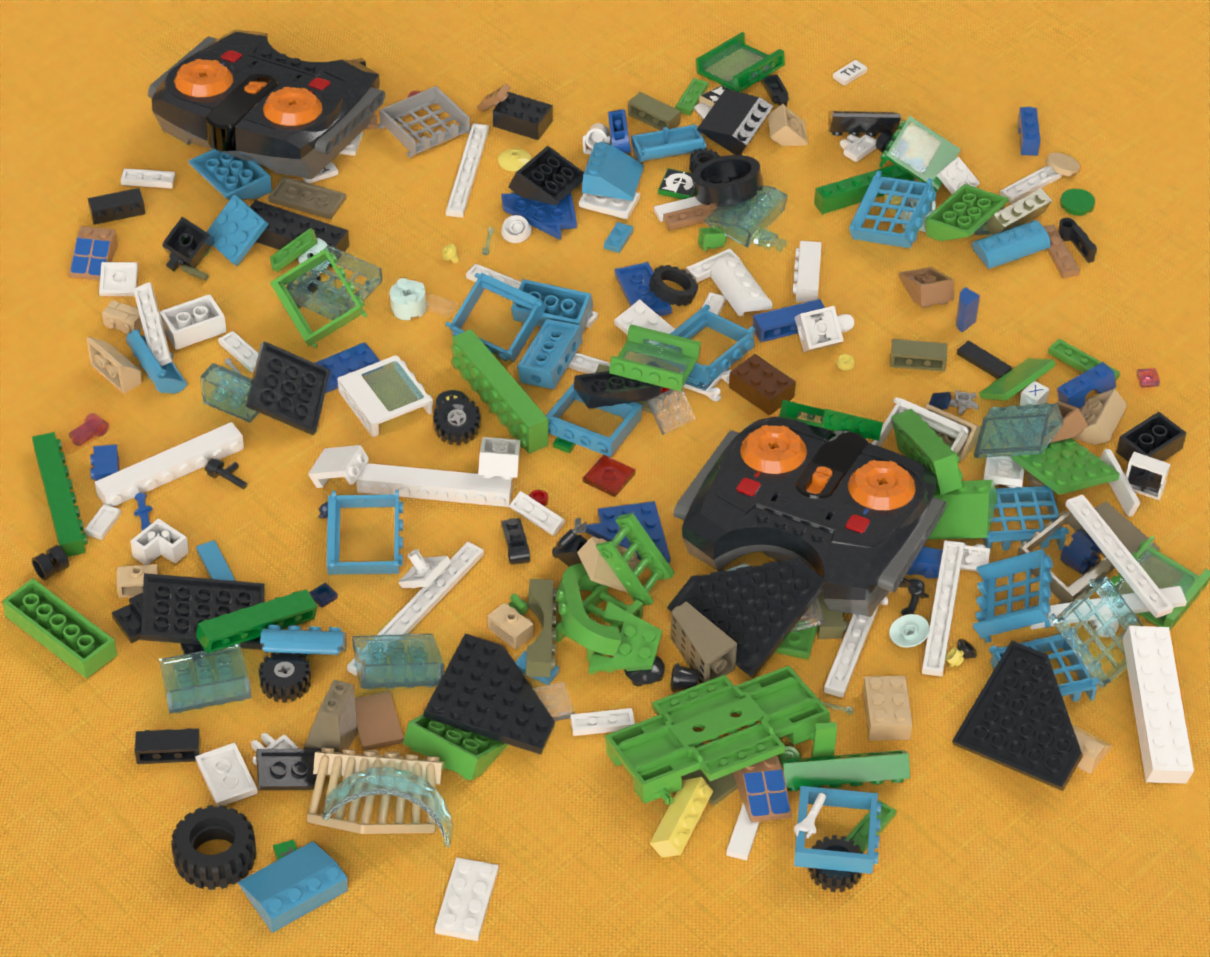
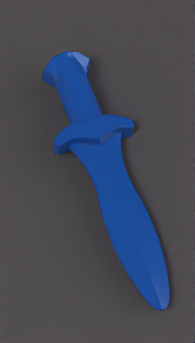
M138 493L134 498L137 500L139 508L134 512V515H139L143 531L151 525L149 512L153 509L151 506H146V494Z

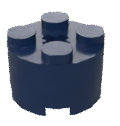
M1079 529L1072 534L1071 538H1073V541L1070 545L1064 546L1060 560L1068 567L1084 575L1091 567L1100 562L1101 558L1099 555L1102 550L1086 531Z

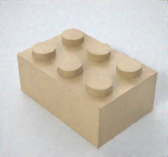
M864 677L862 693L869 741L910 740L912 717L906 677Z

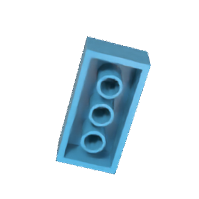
M525 279L522 280L519 290L541 299L547 307L536 324L537 326H543L546 319L580 325L581 334H583L594 306L590 293ZM513 302L511 307L514 321L524 323L532 311Z

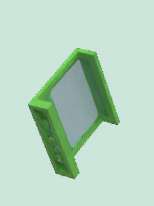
M631 324L628 329L627 341L618 357H611L609 373L681 392L699 359L701 342Z
M1151 536L1147 541L1144 540L1140 544L1139 551L1137 553L1133 552L1132 556L1159 589L1181 586L1186 599V605L1175 607L1172 613L1155 618L1150 611L1137 614L1158 627H1169L1170 631L1208 585L1210 570L1205 569L1198 576L1154 549L1152 544L1155 537ZM1119 572V575L1117 577L1113 576L1108 583L1110 588L1107 595L1109 596L1135 593Z

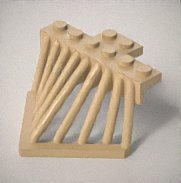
M323 747L321 751L315 752L313 774H317L309 813L307 814V822L360 834L435 833V784H441V772L444 770V761H439L440 757L427 756V760L418 759V755L406 754L405 758V756H400V752L387 751L385 755L379 754V750H366L362 754H355V750L343 749L342 753L334 752V748ZM331 775L323 813L319 815L317 811L325 776ZM339 776H344L335 818L330 816ZM353 777H357L348 820H343L351 780ZM370 778L361 823H358L356 818L365 779ZM382 779L384 780L378 823L369 824L377 784ZM393 781H398L395 824H386ZM407 782H413L411 823H403ZM421 783H427V823H420Z

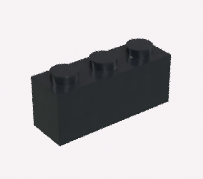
M139 188L87 198L94 225L145 214L144 201Z
M199 729L136 731L135 757L137 764L196 762L195 756L201 755Z

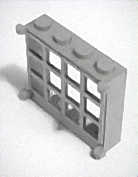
M437 86L380 109V123L377 124L380 129L386 127L409 150L407 153L409 158L461 134L469 133L471 130L470 117ZM436 104L441 109L432 112L428 106ZM424 109L428 113L425 116L419 118L414 113ZM446 111L450 117L441 120L437 114ZM410 114L415 119L405 123L401 118ZM433 117L437 123L428 126L423 122ZM455 120L459 125L457 126L453 123L449 128L445 123ZM417 123L424 127L416 132L410 128V126ZM441 125L446 130L444 132L437 130L435 133L432 129ZM428 131L433 136L430 138L423 136L421 139L418 135Z

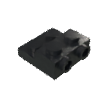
M143 592L130 598L129 605L112 612V618L131 643L140 640Z

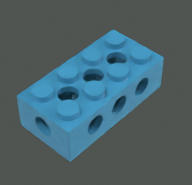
M546 319L517 366L520 383L554 389L583 342L580 325Z

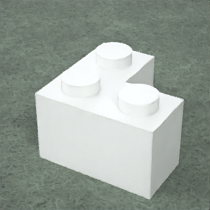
M159 518L130 541L133 557L144 565H149L160 555L176 564L189 553L187 537Z

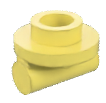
M454 244L445 246L442 251L443 259L457 263L459 259L456 246Z

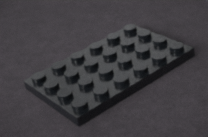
M144 573L140 640L201 645L196 637L198 623L238 611L242 608H248L258 603H264L265 584ZM261 637L230 647L262 650L263 645L260 644Z

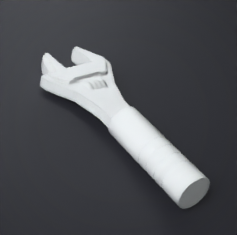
M818 794L808 816L794 827L797 837L799 831L808 832L807 838L813 833L816 834L814 823L826 799L825 794Z

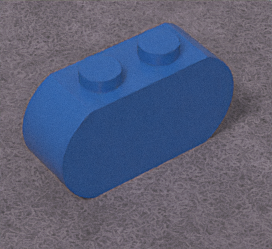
M625 109L609 111L612 145L626 154L631 153Z

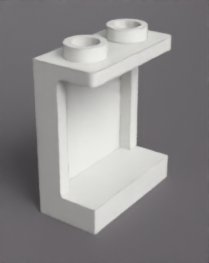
M361 445L324 448L308 475L316 488H323L329 478L345 477L351 485L355 483L369 458Z

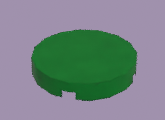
M1073 188L1066 190L1062 194L1060 206L1062 209L1065 208V211L1069 214L1082 216L1086 215L1089 211H1093L1095 198L1086 190Z

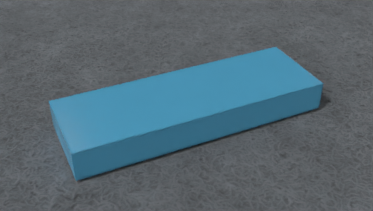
M215 540L196 546V551L211 579L236 581Z

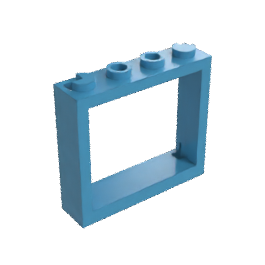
M573 383L546 415L548 418V433L611 457L640 422L643 405L631 402L597 407L603 411L625 418L610 437H606L559 419L574 400L584 403L574 390Z
M801 786L797 824L807 817L808 804H814L819 793L826 795L823 803L824 806L870 810L867 854L804 848L806 832L799 831L798 837L796 836L794 866L872 874L873 864H878L879 852H875V848H879L880 837L875 835L876 832L880 831V819H876L877 815L881 814V802H877L878 793Z

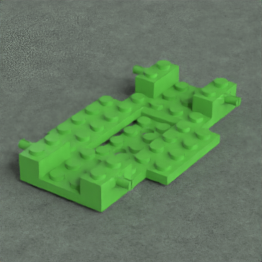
M790 666L736 686L732 684L726 675H722L652 702V709L657 716L605 735L606 752L615 766L623 764L633 777L635 792L644 804L662 798L666 805H669V803L672 804L674 801L670 794L682 789L681 776L701 769L708 780L713 781L784 753L785 745L779 739L783 736H787L793 745L808 739L813 741L815 724L830 722V712ZM732 713L742 714L737 718L730 716ZM743 726H751L744 730L738 731V728H741ZM699 727L704 730L701 732H696L693 729ZM731 733V735L719 739L720 735ZM707 740L713 741V742H710V743H707V744H705V745L700 746L701 743L704 742V741H707Z

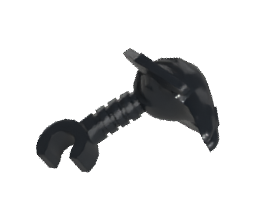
M903 578L898 586L908 588L909 593L912 595L908 608L901 611L903 616L915 614L919 597L922 599L929 598V595L924 593V583L919 579L908 580Z

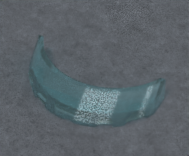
M395 767L366 769L350 775L332 789L326 797L322 819L325 821L343 805L363 796L387 794L405 798L420 806L433 818L443 835L444 846L450 848L453 823L449 809L438 791L429 782L413 772L398 770Z

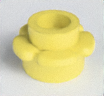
M848 354L839 356L836 362L838 368L843 371L851 370L855 364L853 357Z
M953 648L948 652L945 660L949 663L950 667L959 666L964 660V652Z

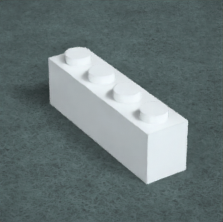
M800 241V248H796L795 258H799V260L795 259L794 269L798 270V272L794 271V282H797V284L793 283V294H796V302H809L818 299L822 242Z

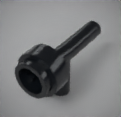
M212 458L207 463L205 471L210 477L217 478L220 475L243 490L247 487L248 483L232 474L239 468L237 462H233L226 469H223L224 462L218 458Z

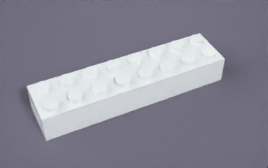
M1129 626L1122 639L1146 782L1187 784L1194 772L1169 627Z

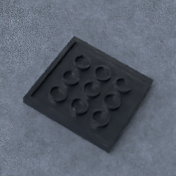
M264 341L260 346L245 407L314 435L318 427L330 370Z

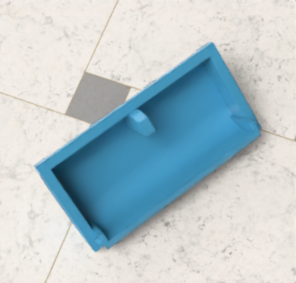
M696 124L672 129L664 127L661 131L631 136L632 148L638 162L693 153L694 150L699 151V148L704 150L706 143L701 133L696 130L698 128Z
M1033 220L972 242L971 247L986 267L991 269L1050 248V238L1038 220Z
M135 329L128 333L126 342L133 351V355L141 363V367L147 372L149 379L155 384V388L161 393L166 392L170 394L184 390L188 384L173 361L161 366L147 346L145 336L139 334L140 330Z
M268 625V629H262L260 644L263 645L262 650L265 653H302V656L304 655L307 658V654L339 655L341 651H346L347 640L346 633L341 632V628L329 627V631H321V627L311 626L309 631L301 630L300 626H288V630H280L279 625Z

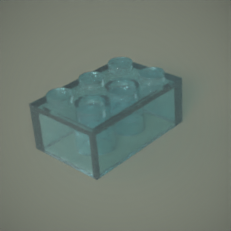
M214 363L200 376L204 404L249 423L259 414V412L245 407L252 382L251 378Z

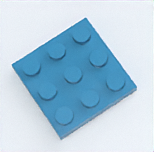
M234 194L209 227L207 233L215 241L213 246L234 265L238 266L269 223Z

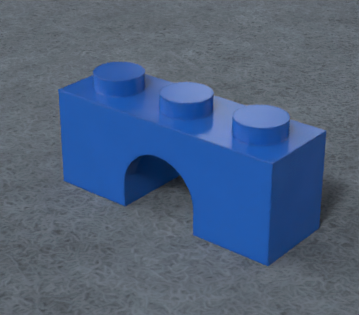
M1020 107L1017 124L1018 133L1021 134V155L1038 156L1040 132L1037 108Z
M1104 362L1098 364L1058 387L1059 401L1078 409L1085 405V397L1091 390L1094 389L1098 394L1116 388L1114 371Z

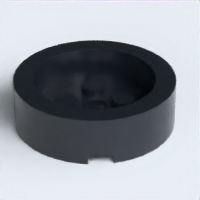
M729 155L714 158L699 165L692 173L695 197L700 203L705 205L717 203V206H729L742 203L757 195L756 192L763 188L760 163L749 156Z

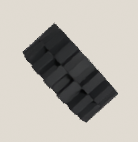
M699 148V151L694 150V153H691L689 169L691 173L704 162L720 157L717 154L718 152H713V149L708 151L707 148H704V150Z

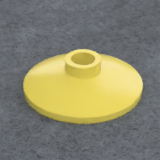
M508 149L499 155L498 163L506 171L517 172L532 159V156L522 149Z

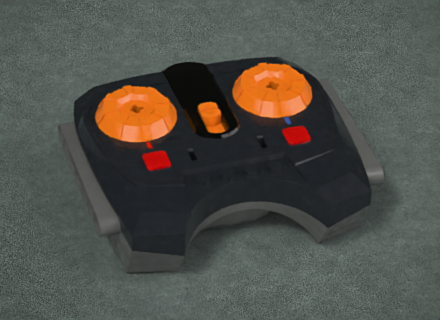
M234 29L218 39L210 36L205 38L149 86L148 97L152 98V111L162 130L187 145L194 143L246 161H251L270 168L276 174L313 179L371 123L374 111L385 100V91L379 89V74L355 60L309 62L302 61L299 58H290L285 54L279 53L269 44L268 33Z
M775 416L757 420L740 433L730 430L677 502L674 509V517L684 520L682 538L688 553L717 571H723L726 565L733 560L753 552L762 551L766 556L779 562L798 558L825 579L823 598L829 611L871 617L889 592L894 593L943 516L946 501L934 497L937 478L923 464L868 443L866 438L856 432L847 430L831 431Z

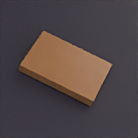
M390 691L355 698L357 731L363 751L403 743L404 738Z

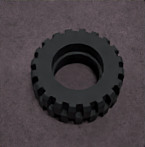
M208 805L205 809L201 807L195 809L194 813L190 812L184 816V821L181 819L176 825L177 829L172 834L171 847L175 868L178 870V874L185 878L187 883L191 885L195 883L196 887L202 889L204 887H208V890H215V887L223 889L227 888L228 884L232 883L234 885L238 883L239 878H245L248 870L253 868L257 854L255 835L251 822L247 820L243 813L238 814V810L233 808L227 809L223 805H219V807ZM210 840H225L232 844L226 851L215 855H205L196 851L200 845Z

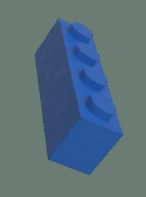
M818 299L753 315L752 327L756 328L755 334L760 343L798 334L794 317L802 313L823 309L825 306Z
M923 547L906 574L923 575L928 579L938 578L943 550Z

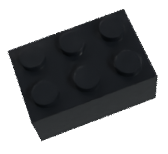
M507 92V98L502 102L500 101L493 110V127L539 140L553 122V105Z
M1157 412L1121 435L1116 453L1128 462L1133 452L1164 461L1183 449L1187 432L1163 414Z

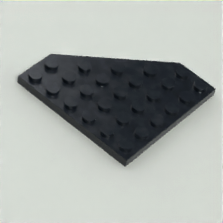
M798 558L783 562L764 563L755 567H741L732 571H718L703 576L695 575L689 578L667 608L672 612L675 607L688 602L737 643L736 665L754 679L824 590L826 580Z
M466 633L423 714L425 718L542 755L555 726L554 719L505 647Z
M1011 640L953 738L952 743L957 747L1064 791L1083 755L1047 654Z

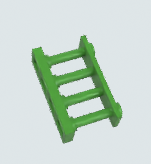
M633 513L619 515L615 520L620 527L619 532L612 541L598 543L596 548L634 602L639 600L643 603V606L653 604L654 601L648 594L658 580L672 578L675 572ZM626 536L631 545L621 556L617 546ZM637 551L642 560L632 571L627 562ZM647 566L652 575L643 586L638 577Z
M602 584L595 587L592 594L583 601V607L587 615L592 612L602 619L605 611L597 606L603 600L622 608L638 618L643 616L642 602L636 600L632 605H626L609 595L608 586ZM560 621L555 627V641L559 643L565 636L575 641L565 630L563 622ZM610 623V626L618 627L621 634L623 625ZM586 648L588 662L591 661L592 654L604 655Z

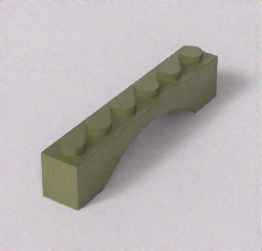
M529 580L528 607L538 617L542 631L538 638L527 647L525 676L550 678L551 669L555 670V657H552V655H555L556 643H552V641L556 640V629H552V627H556V615L553 614H556L557 602H553V600H556L557 588H553V580Z

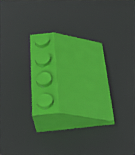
M964 184L925 219L926 236L939 241L970 237L1003 207L1009 199Z
M993 480L961 481L962 488L940 495L935 490L934 497L945 500L946 508L928 540L988 538L998 497Z
M423 715L409 721L403 744L412 751L419 752L425 756L440 757L439 761H444L446 769L453 770L464 779L471 781L482 775L509 745L425 718Z

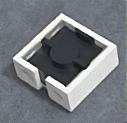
M1133 452L1129 460L1126 478L1134 492L1160 501L1165 490L1166 478L1171 464Z

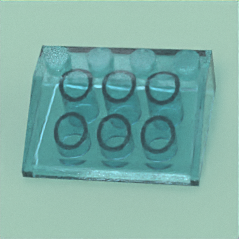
M763 186L762 190L756 192L757 195L745 202L729 206H718L704 220V223L711 227H719L726 236L748 248L785 210L788 195L775 187Z
M1057 403L991 408L983 418L974 452L975 458L1042 454L1064 424Z
M433 634L352 636L357 677L361 688L434 687L439 684L443 676L444 663Z
M240 644L208 654L205 651L159 659L169 714L252 698L249 677Z

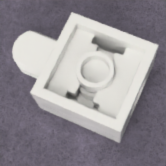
M835 306L802 313L794 317L803 352L843 342L842 333L851 330L854 326L853 317L849 314L837 316Z

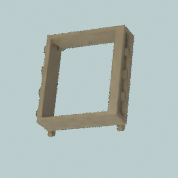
M1070 510L1067 512L1063 511L1056 518L1055 522L1050 521L1042 532L1037 531L1029 542L1024 541L1018 548V555L1031 552L1065 524H1069L1075 531L1079 529L1086 530ZM1103 552L1100 554L1105 558L1069 587L1050 571L1052 576L1050 590L1061 601L1059 604L1074 602L1115 568ZM1040 567L1031 570L1035 577L1040 576Z

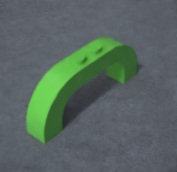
M583 563L572 565L563 573L556 592V602L559 605L558 612L561 614L564 628L582 646L601 654L615 656L621 643L618 627L602 625L589 618L585 613L580 594L581 590L593 592L595 587L601 584L591 581Z

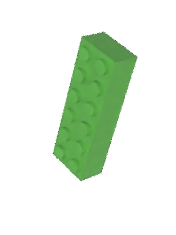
M912 409L891 416L898 449L905 457L923 464L937 478L936 490L938 493L943 495L962 488L961 480L963 475L957 464L959 463V457L956 452L951 450L949 444H945L942 437L938 436L935 430L931 429L928 423L924 422L921 416Z
M31 579L2 601L5 617L86 679L117 656L115 640L35 579Z

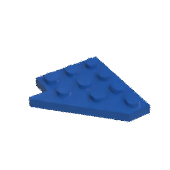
M515 193L501 194L503 211L513 216L524 217L530 225L557 239H561L560 229L577 228L571 193L558 205L522 198Z
M655 501L599 508L598 517L600 523L586 525V533L609 542L613 540L620 530L619 525L615 521L617 517L633 513L665 560L670 563V554ZM625 536L619 545L628 549L631 543ZM636 551L637 559L642 560L640 555Z

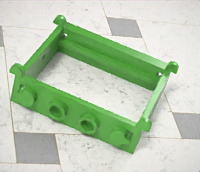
M327 249L322 250L270 282L304 341L309 347L313 345L314 348L318 347L316 342L360 315H363L364 318L367 317L366 312L362 308L365 305L360 296L356 297L353 292L356 289L351 281L347 283L344 278L347 274L342 266L340 268L337 267L336 262L338 260L333 252L329 253ZM329 260L355 302L356 307L312 332L285 285L324 261Z

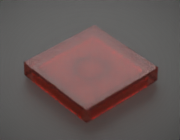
M603 455L583 477V482L616 497L636 474V469Z

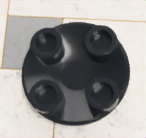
M656 655L653 669L626 671L624 669V672L633 685L642 686L643 684L661 681L665 666L663 661Z

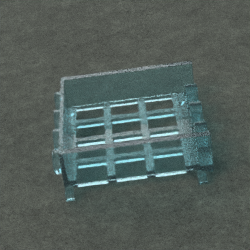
M330 245L324 248L329 253H334L338 260L336 264L342 266L343 270L346 268L355 272L349 279L345 278L347 283L351 281L354 287L359 288L354 295L356 297L360 296L362 301L382 282L381 268ZM326 260L288 283L286 288L296 304L334 320L356 307V304L350 294L344 292L346 289L344 284L339 289L330 285L335 278L341 279L336 272L325 269L331 264L329 260ZM321 272L331 276L325 283L315 279ZM359 274L369 278L364 285L354 282ZM311 282L321 286L315 293L305 289ZM325 289L335 292L330 299L320 296ZM339 295L349 298L343 306L334 302Z
M1107 576L1096 581L1091 578L1088 581L1090 586L1058 616H1055L1054 613L1049 616V619L1093 678L1098 677L1100 681L1098 686L1104 688L1107 683L1112 682L1127 667L1125 657L1117 663L1109 652L1117 645L1125 655L1124 645L1121 643V640L1128 627L1143 626L1137 615L1133 613L1125 599ZM1095 591L1103 599L1096 606L1089 599ZM1083 602H1086L1091 611L1083 617L1077 608ZM1104 604L1114 614L1107 622L1098 611ZM1074 612L1080 621L1071 627L1066 618ZM1093 614L1102 624V627L1096 632L1087 623V620ZM1116 619L1125 629L1119 637L1115 635L1109 626ZM1082 624L1091 635L1084 643L1077 635V629ZM1104 630L1114 640L1107 648L1098 638ZM1093 640L1102 650V653L1095 659L1089 652L1088 647ZM1104 656L1113 665V668L1107 674L1103 671L1099 662Z

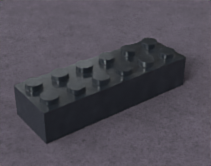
M257 200L250 206L269 223L257 239V243L280 250L311 228L314 230L316 238H320L327 243L331 253H334L337 260L340 259L349 247V233L346 229Z

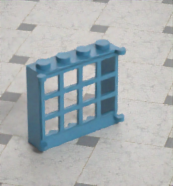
M877 171L849 227L852 238L911 248L913 242L917 239L919 229L923 226L925 216L930 211L931 203L936 198V191H934L932 185L933 179L928 178L927 183L881 177L882 171ZM878 193L888 195L885 203L874 202ZM893 196L904 197L900 206L889 204ZM908 198L919 199L915 208L905 207ZM872 206L883 207L879 216L868 215ZM887 208L898 210L894 218L883 217ZM902 211L913 212L909 221L899 219ZM865 219L876 220L873 229L862 227ZM881 221L891 222L888 231L877 230ZM896 223L907 225L902 234L892 232Z
M1048 486L996 489L998 497L995 509L998 508L1000 517H993L992 522H1001L1003 531L989 530L988 538H982L983 544L991 550L992 542H1002V549L1006 551L1010 549L1011 541H1021L1022 545L1024 541L1029 542L1037 531L1042 532L1044 530L1043 520L1051 519L1052 522H1055L1059 513L1053 490ZM1039 506H1048L1050 515H1041ZM1016 507L1018 516H1004L1003 508ZM1021 507H1035L1036 515L1023 516ZM1038 520L1040 529L1027 530L1024 521ZM1020 521L1022 530H1008L1006 522ZM1061 527L1040 544L1041 548H1047L1050 539H1056L1059 550H1063L1065 534H1069L1068 528Z
M1043 549L977 566L976 570L984 581L977 583L978 589L983 596L977 597L976 600L982 611L976 612V618L979 622L973 623V627L981 639L985 638L986 643L991 642L990 635L1045 622L1046 628L1051 627L1049 613L1051 612L1049 598L1051 597L1050 583L1052 582L1050 568L1053 567V562ZM1040 567V576L1031 578V570ZM1026 571V580L1013 583L1014 574ZM1009 576L1008 585L996 588V579ZM1039 582V591L1030 593L1031 583ZM1026 585L1025 594L1013 597V588ZM1008 590V599L995 602L997 592ZM1039 596V605L1030 607V598ZM1025 599L1024 609L1012 611V602ZM1007 604V613L994 616L995 607Z
M1067 629L1064 634H1056L1051 637L1020 643L1040 652L1052 650L1054 654L1048 655L1049 660L1056 658L1061 667L1054 669V674L1064 673L1069 682L1058 685L1062 697L1070 695L1072 701L1077 702L1081 698V693L1085 691L1090 701L1095 699L1096 684L1100 683L1098 677L1091 678L1069 637L1074 634L1072 629ZM990 647L989 651L992 653L991 665L994 669L1007 647ZM1063 648L1064 651L1058 652L1057 649ZM1067 656L1072 666L1066 667L1061 657ZM1074 670L1079 680L1073 681L1069 671Z

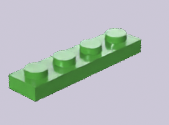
M1058 339L1048 350V354L1083 373L1102 363L1061 339ZM1108 366L1114 371L1116 381L1120 377V372Z

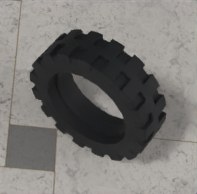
M661 265L659 268L657 267L649 281L651 292H654L657 298H661V301L669 302L670 305L686 306L688 303H692L698 291L696 279H693L690 273L688 274L685 270H680L676 266ZM662 280L675 282L685 291L672 289Z

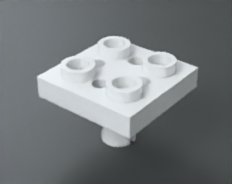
M415 549L408 554V558L414 566L398 583L402 588H427L434 584V580L440 574L445 572L446 567L451 561L448 556L423 558L420 551Z

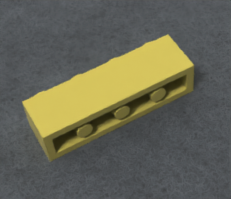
M702 777L682 781V789L676 792L673 803L669 805L650 842L651 846L662 858L681 855L713 793V790Z

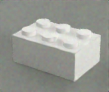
M210 294L159 312L164 332L175 350L226 332L225 316Z
M482 437L478 475H482L485 478L502 476L503 479L508 480L513 479V477L517 478L521 440Z

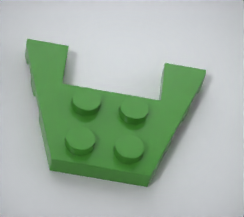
M608 602L603 621L623 625L620 634L621 643L613 658L592 654L588 673L596 674L597 671L609 673L614 672V670L626 669V671L653 669L662 637V630Z

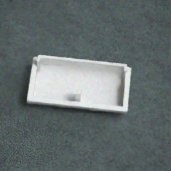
M730 257L715 262L710 271L712 273L711 278L738 316H743L744 312L772 309L771 300L740 259Z

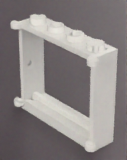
M895 397L893 402L896 405L882 426L879 441L873 440L871 443L881 447L893 428L891 416L910 409L919 414L922 420L928 423L930 428L956 439L951 446V450L957 454L966 441L969 430L963 425L902 398Z

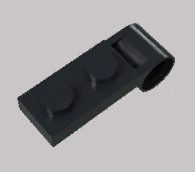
M1061 219L1058 232L1063 241H1071L1088 263L1094 262L1097 253L1096 245L1092 243L1088 235L1073 219Z
M510 518L502 520L501 528L508 549L510 565L530 563L529 547L521 519Z

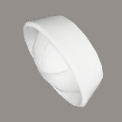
M518 215L508 217L501 229L503 238L511 243L523 242L531 234V225L524 217Z

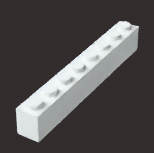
M230 422L95 481L97 496L103 504L112 507L134 498L138 493L148 492L205 467L212 458L221 460L243 450V435Z
M370 463L365 465L356 479L358 493L395 495V490H399V497L509 507L513 491L512 479H503L502 476L485 478L482 475Z

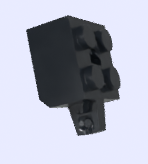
M181 217L163 241L162 247L170 254V260L166 266L173 272L180 265L183 266L184 264L196 268L215 243L214 239L209 233L186 218Z

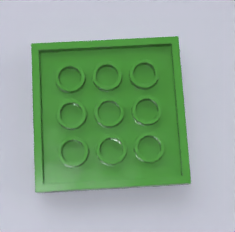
M1072 438L1012 452L1011 456L1013 461L1058 495L1116 481L1120 475L1112 466L1106 464Z

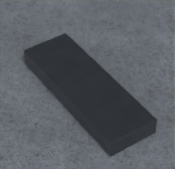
M969 340L957 349V355L996 379L1001 378L1012 370L1010 365Z

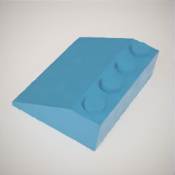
M233 141L215 148L216 150L212 149L188 160L189 164L226 199H231L234 194L240 199H258L272 192L270 175L257 163L219 152L231 147L236 151V144Z
M595 142L583 174L582 193L633 201L644 165L613 145L605 142Z
M312 841L238 882V885L273 933L347 892L348 878L336 861Z

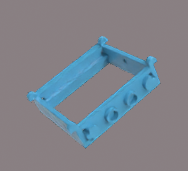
M482 272L481 274L476 273L474 277L478 278L453 321L451 323L446 322L445 326L449 327L452 331V336L466 332L461 328L484 289L532 310L509 350L479 338L491 353L498 355V358L503 361L515 362L547 307L539 298Z
M705 304L703 308L670 334L691 339L707 326L738 341L709 366H703L699 363L695 364L690 376L708 385L754 347L753 332L756 331V328L751 326L747 330L708 311L710 306ZM669 344L666 345L668 347L679 349L677 346ZM661 361L681 372H684L686 367Z
M395 490V495H336V491H332V495H328V575L399 574V566H403V554H399V549H403V537H399V531H403V519H400V514H403V502H399V490ZM395 507L394 561L339 562L340 508Z

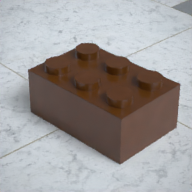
M756 354L730 371L729 388L769 416L781 408L783 400L790 401L795 397L796 381Z

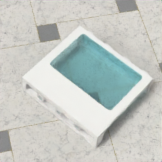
M397 355L337 378L339 393L372 437L379 435L378 424L423 407L429 415L432 414V405L434 404L432 397L427 395L423 385L417 382L414 373L407 369L406 363L401 361Z

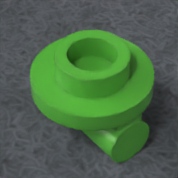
M516 593L510 596L511 602L508 606L515 608L521 615L526 614L528 611L527 602L521 600Z
M785 746V752L779 754L778 757L779 761L801 758V754H799L795 747Z

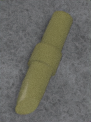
M188 265L181 266L182 271L204 281H207L209 278L208 274L199 271L197 268Z

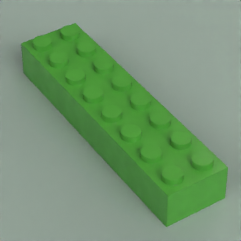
M472 329L453 336L451 346L453 353L451 362L453 367L460 371L463 379L470 383L472 390L480 395L481 400L486 402L493 414H496L500 423L507 427L510 435L517 440H521L520 447L530 454L548 446V418Z

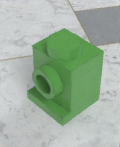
M719 227L699 228L698 245L703 251H707V248L716 249L717 247H724L726 234Z

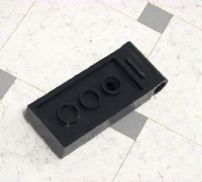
M655 363L648 364L650 366L658 367ZM609 371L576 375L573 387L588 409L660 398V394L666 396L673 390L610 374Z

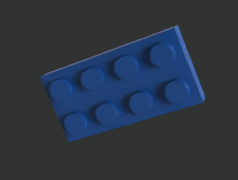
M648 262L614 269V275L630 307L638 300H641L659 316L672 314L669 302L661 301V298H657L654 295L655 293L650 290L649 281L653 270Z
M363 342L320 360L315 364L330 370L325 392L328 393L338 388V377L380 362V360L369 346ZM383 367L365 373L362 375V377L368 376L372 373L382 370Z

